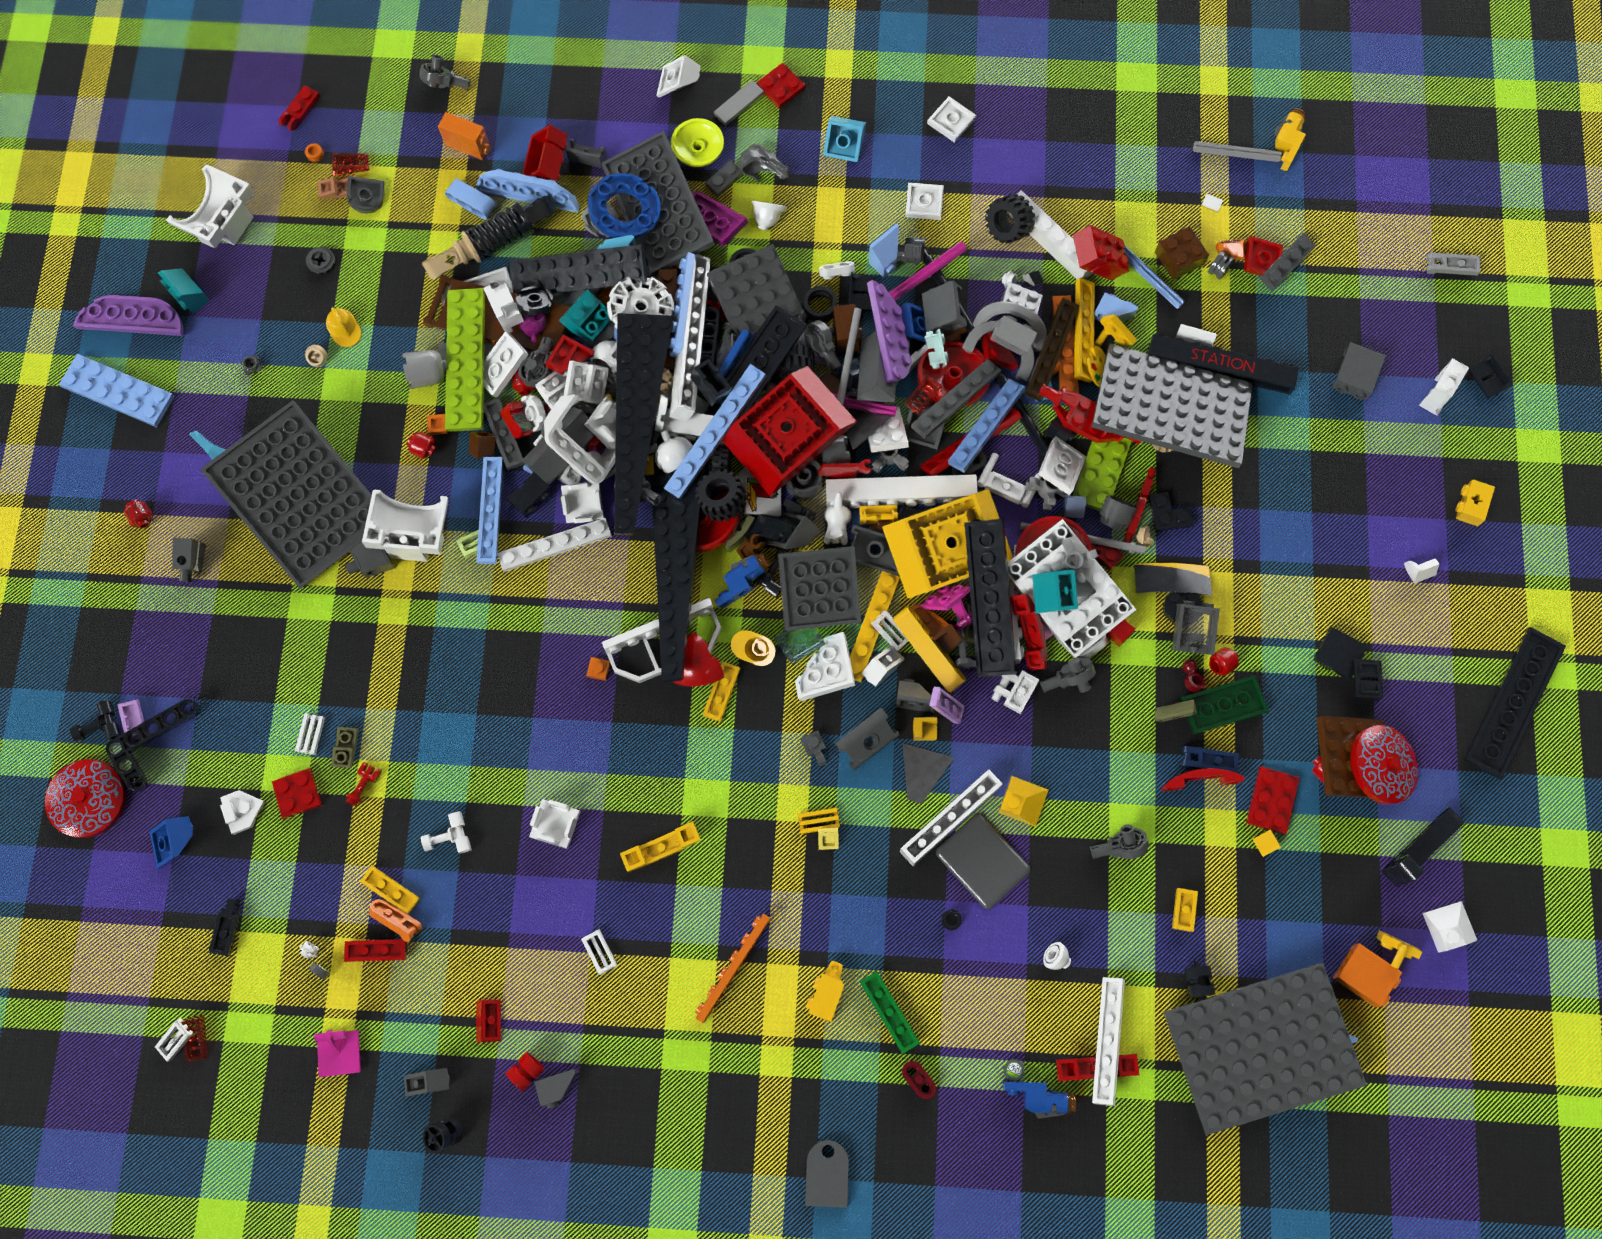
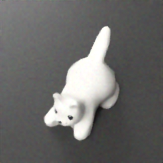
M838 492L834 505L827 507L824 512L825 521L828 523L824 542L826 544L832 542L833 544L841 543L846 545L848 542L846 525L850 523L852 514L849 508L842 505V495Z

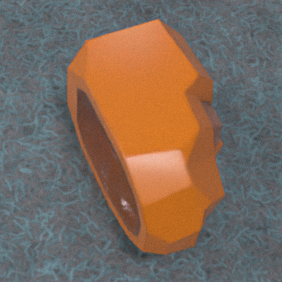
M1245 239L1219 241L1216 244V250L1218 253L1221 251L1226 252V255L1234 257V260L1245 259L1247 242Z

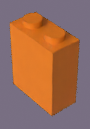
M445 112L438 125L445 146L483 160L491 149L484 127Z
M1358 943L1351 947L1333 979L1373 1007H1382V1005L1385 1006L1390 1000L1391 996L1389 994L1391 990L1399 985L1401 981L1399 977L1402 972Z

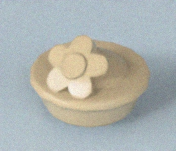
M311 345L307 348L305 358L311 366L321 367L326 363L328 356L323 347Z
M1149 526L1141 527L1138 534H1136L1137 545L1146 546L1147 548L1152 545L1154 539L1151 538Z

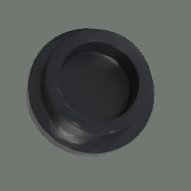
M948 910L942 915L941 922L947 930H956L960 927L962 918L957 911Z

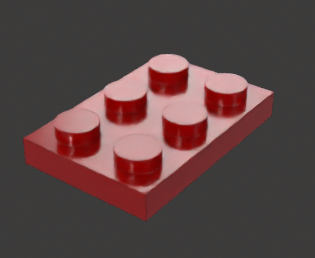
M1260 766L1245 824L1265 830L1271 829L1272 832L1286 835L1299 777Z

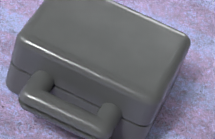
M975 814L936 850L937 857L985 909L993 908L1028 876L1031 870L1026 861L982 814Z

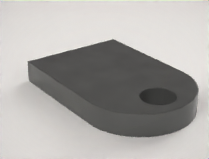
M831 1140L820 1141L809 1151L806 1170L805 1206L847 1208L849 1160L845 1149L839 1143ZM825 1145H831L834 1148V1155L827 1158L822 1154V1149Z

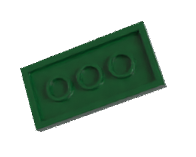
M1255 675L1180 698L1181 702L1195 701L1197 714L1187 716L1193 735L1269 712Z

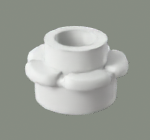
M1013 271L1003 275L1002 284H1004L1005 288L1008 282L1016 284L1017 274H1014Z
M308 941L300 945L302 950L300 954L307 959L317 957L319 951L317 946Z

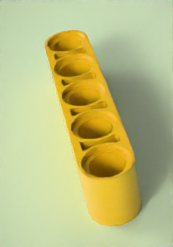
M907 606L893 618L895 624L948 692H953L966 681L963 673L956 667V664L944 652L939 643L932 639L934 637L910 606Z

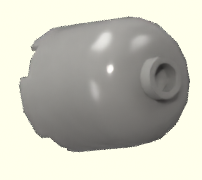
M423 350L402 354V358H406L407 364L403 365L407 383L411 382L409 389L436 385L444 380L447 364L439 352Z

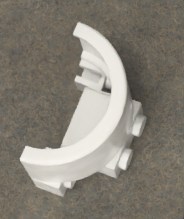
M206 164L202 169L206 178V191L197 211L183 220L174 219L169 215L166 221L172 226L196 236L202 243L216 248L221 240L235 245L254 218L245 205L255 191L249 183Z
M373 490L362 543L366 548L384 549L392 559L427 562L429 554L441 555L444 542L442 533L448 507V497L440 496L441 501L435 505L416 506L393 500L381 490Z

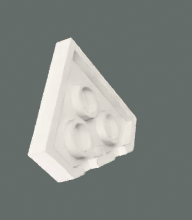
M844 632L825 637L818 652L814 653L807 663V668L803 674L799 675L796 679V690L800 701L855 686Z

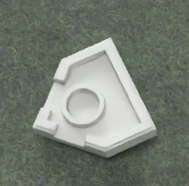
M240 790L220 797L222 802L220 807L225 823L229 825L233 835L252 828L256 822L257 815L265 804V801Z

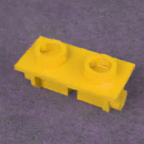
M897 505L859 506L860 525L876 524L879 520L888 519L896 522L898 519Z

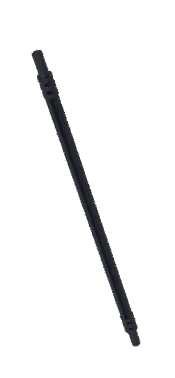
M925 249L923 263L927 266L934 261V258ZM941 270L931 275L937 286L947 282ZM959 301L960 315L966 319L967 326L964 328L967 331V335H969L975 327L972 325V320ZM980 337L975 348L984 355L982 337ZM1002 369L1000 375L995 378L1000 389L1008 380ZM1019 398L1012 408L1020 412L1022 418L1019 420L1044 459L1049 446Z

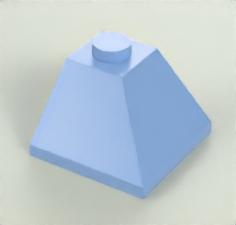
M897 223L874 241L869 248V264L882 277L893 273L897 267L899 225Z

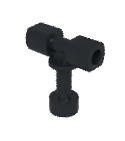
M778 549L775 553L776 560L768 571L760 574L754 581L751 580L754 584L757 585L759 583L765 587V591L775 598L781 593V586L774 582L775 578L773 577L779 568L778 554L785 553L781 549Z
M103 700L96 704L100 715L96 717V722L84 727L78 724L70 728V734L74 741L78 742L85 739V734L99 728L101 731H105L106 738L110 741L121 735L119 725L114 722L112 717L115 715L111 701Z

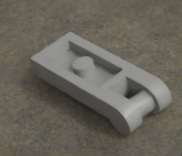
M1429 253L1426 255V261L1428 262L1426 271L1428 274L1447 273L1477 276L1480 273V256Z

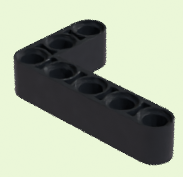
M712 307L705 310L700 364L707 359H710L714 365L716 364L720 316L719 311ZM697 388V392H698L699 394L703 395V394L700 392V390Z
M191 699L182 700L107 743L106 752L130 790L140 792L148 786V779L132 752L196 717L200 712L197 702ZM192 703L194 710L191 713H186L185 706ZM174 713L176 720L169 724L167 716ZM156 723L158 730L151 734L149 727L151 724ZM137 733L140 736V740L133 744L131 737ZM116 744H120L122 747L118 754L113 753V747ZM130 760L132 767L125 771L123 763ZM137 777H140L142 780V784L138 788H135L133 786V780Z
M1448 807L1391 860L1381 872L1395 887L1412 882L1424 871L1420 866L1465 822Z

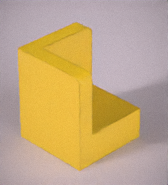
M914 718L913 741L937 740L938 718Z

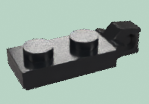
M228 898L226 908H222L221 912H218L208 953L231 956L241 911H238L240 900Z

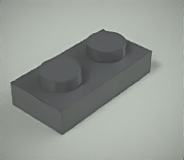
M730 160L706 182V187L719 197L743 173Z

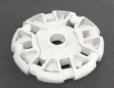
M630 276L626 277V280L623 282L619 281L609 294L610 301L607 302L608 315L610 320L615 323V328L617 329V313L672 315L674 312V302L671 294L666 290L667 287L653 277L651 279L647 278V282L633 283ZM642 284L648 285L649 289L642 288ZM630 286L633 290L628 293L626 288ZM660 294L662 298L657 299L655 295ZM622 299V304L617 303V300ZM640 302L644 303L646 305V309L642 311L638 310L636 308V304ZM659 309H663L665 311L664 314H660Z

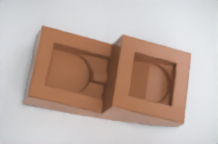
M332 177L317 181L319 198L337 199L347 197L348 178L336 180Z

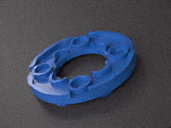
M627 173L608 175L602 178L596 186H593L589 193L588 213L590 219L602 233L612 238L633 235L635 239L641 238L654 229L660 217L661 203L656 190L645 183L644 179L636 175ZM619 193L631 194L640 202L642 212L637 219L630 222L618 221L607 211L606 204L609 198Z

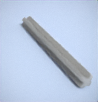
M1195 141L1193 144V151L1199 153L1280 162L1282 157L1281 151Z

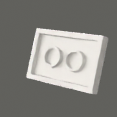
M506 331L484 360V387L494 397L499 396L518 370L522 361L529 355L511 333Z
M897 407L895 417H891L868 437L871 453L908 448V439L899 407Z
M1055 436L1050 443L1038 475L1070 495L1075 488L1086 456Z

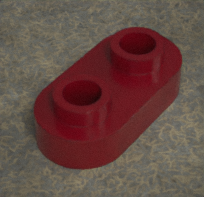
M906 1062L902 1067L903 1078L920 1098L930 1099L936 1092L934 1081L918 1062ZM911 1067H913L916 1070L914 1076H911L908 1073V1070ZM924 1084L929 1086V1091L926 1093L921 1089Z

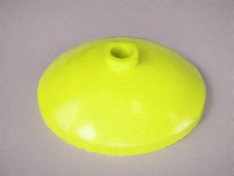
M701 118L690 119L681 123L674 130L671 137V147L676 158L681 163L691 167H703L713 163L721 155L724 147V138L719 127L713 122Z

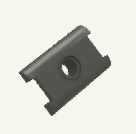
M853 525L851 534H854L851 546L855 547L856 563L897 576L898 571L885 534ZM873 545L880 547L881 552L878 555L871 554L870 548Z
M882 708L878 709L835 743L837 748L842 753L846 751L852 760L849 766L853 771L900 735L897 730L891 729L886 721L888 715Z

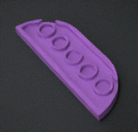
M871 280L867 283L886 381L888 383H896L908 375L912 363L905 325L901 316L902 310L883 284Z
M109 295L97 298L87 308L83 307L73 324L76 329L183 336V323L176 310L167 302L151 297Z

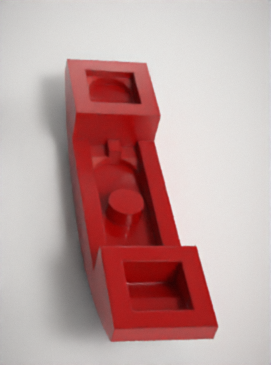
M1028 594L1010 596L1014 615H1019L1028 649L1024 652L1028 670L1047 668L1046 639L1039 613H1035V604Z
M1198 769L1173 778L1161 788V791L1182 790L1185 787V781L1219 778L1220 786L1240 784L1244 781V776L1224 769Z
M1137 1054L1119 1055L1117 1077L1140 1075ZM1096 1057L1056 1060L1058 1081L1094 1079Z

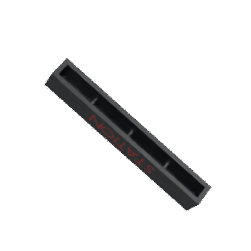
M1163 334L1152 335L1147 352L1148 356L1154 355L1159 358L1248 381L1254 387L1288 395L1295 389L1299 367L1289 363L1282 364L1272 359H1260L1254 355H1243L1237 351L1221 350L1219 347L1204 346L1198 342L1191 343L1181 338L1166 337Z

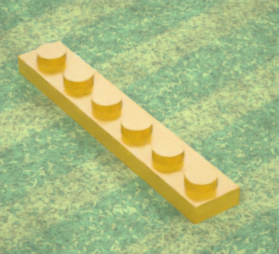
M1079 278L1076 280L1075 304L1079 305L1075 315L1074 378L1090 383L1093 380L1088 370L1087 358L1091 357L1094 360L1091 348L1094 346L1095 283Z
M885 571L881 572L850 655L854 680L860 683L864 677L861 673L869 663L879 636V632L871 623L884 610L888 612L900 579L899 576Z

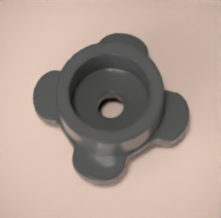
M247 356L242 360L241 364L245 368L244 373L246 375L262 370L258 356Z

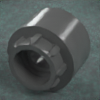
M1107 495L1099 512L1102 515L1100 521L1111 528L1123 530L1125 525H1130L1137 507L1125 500Z

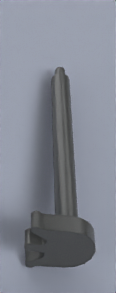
M963 628L959 632L965 639V632ZM965 641L959 645L960 658L956 660V667L965 671V668L970 670L971 667H977L976 661L966 658Z

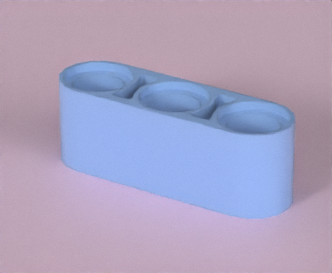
M454 179L445 191V195L451 201L485 220L497 206L492 198L459 179Z

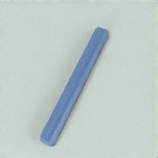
M1125 246L1124 255L1128 258V264L1175 308L1179 309L1185 301Z

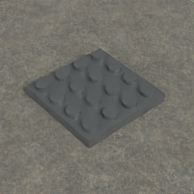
M773 244L707 273L734 335L739 336L743 329L756 334L775 305L792 316H796L803 311Z
M854 546L778 554L785 631L861 623Z

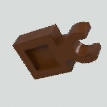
M760 533L745 539L736 549L741 559L760 554L758 548H762L766 544L765 541L758 542Z

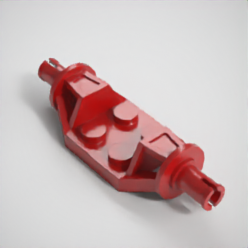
M1046 384L1042 385L1038 395L1053 401L1052 409L1055 410L1064 427L1096 443L1113 441L1119 443L1124 438L1121 435L1092 428L1096 402L1078 393L1066 390V386L1057 391ZM1060 401L1070 406L1068 412L1059 404ZM1125 437L1137 443L1138 445L1141 443V441Z

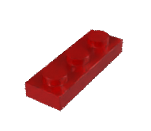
M402 939L345 941L344 962L402 961L407 959V942Z

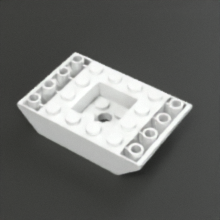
M1063 519L1008 562L1010 582L1012 585L1014 584V587L1020 594H1028L1033 602L1032 575L1051 572V564L1064 560L1067 554L1061 542L1063 539L1070 537L1075 551L1081 554L1088 552L1087 548ZM1070 556V565L1077 566L1079 563L1078 558ZM1095 558L1083 562L1081 566L1086 582L1078 585L1076 583L1077 610L1039 613L1040 619L1074 658L1136 610Z

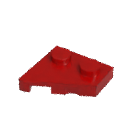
M993 331L982 335L985 361L989 359L993 364L1015 370L1018 367L1016 359L1008 348L990 340Z
M562 335L545 366L563 375L568 372L569 361L583 363L592 358L595 351Z

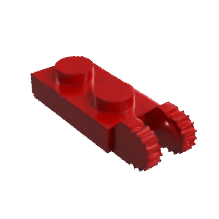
M304 85L285 113H282L278 120L279 125L285 126L288 123L287 129L293 131L299 123H302L320 98L319 92Z

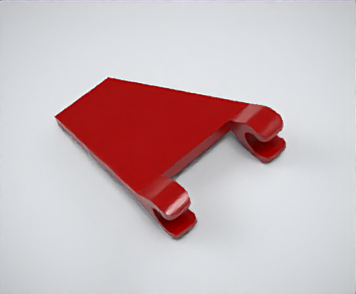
M865 459L860 463L822 464L818 470V475L838 479L857 478L856 476H861L863 473L868 474L872 471V468L868 469L865 467V464L869 465L871 460Z

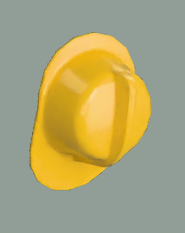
M331 308V312L326 319V327L333 340L342 347L354 346L361 338V329L353 314L342 308Z
M743 630L736 633L731 640L732 652L744 661L758 666H765L771 663L775 657V646L766 636Z

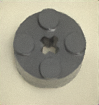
M841 435L821 453L822 464H847L850 462V452L847 451L846 447L848 446L847 435Z
M811 461L786 483L788 492L796 500L811 499L820 493L823 485V475H818V470L821 466L817 461Z

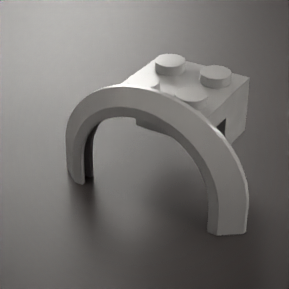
M1008 282L1000 302H994L983 307L978 312L972 325L976 327L998 314L1009 313L1025 319L1031 325L1033 331L1037 332L1031 346L1033 352H1040L1046 338L1045 325L1037 315L1043 295L1023 288L1018 284Z
M1004 315L998 321H988L976 326L969 333L962 347L967 353L971 354L977 341L982 335L993 331L990 340L1021 355V365L1015 378L1023 381L1028 380L1034 364V353L1031 345L1037 332L1033 331L1032 327L1026 324L1022 325L1016 322L1017 320L1014 317Z

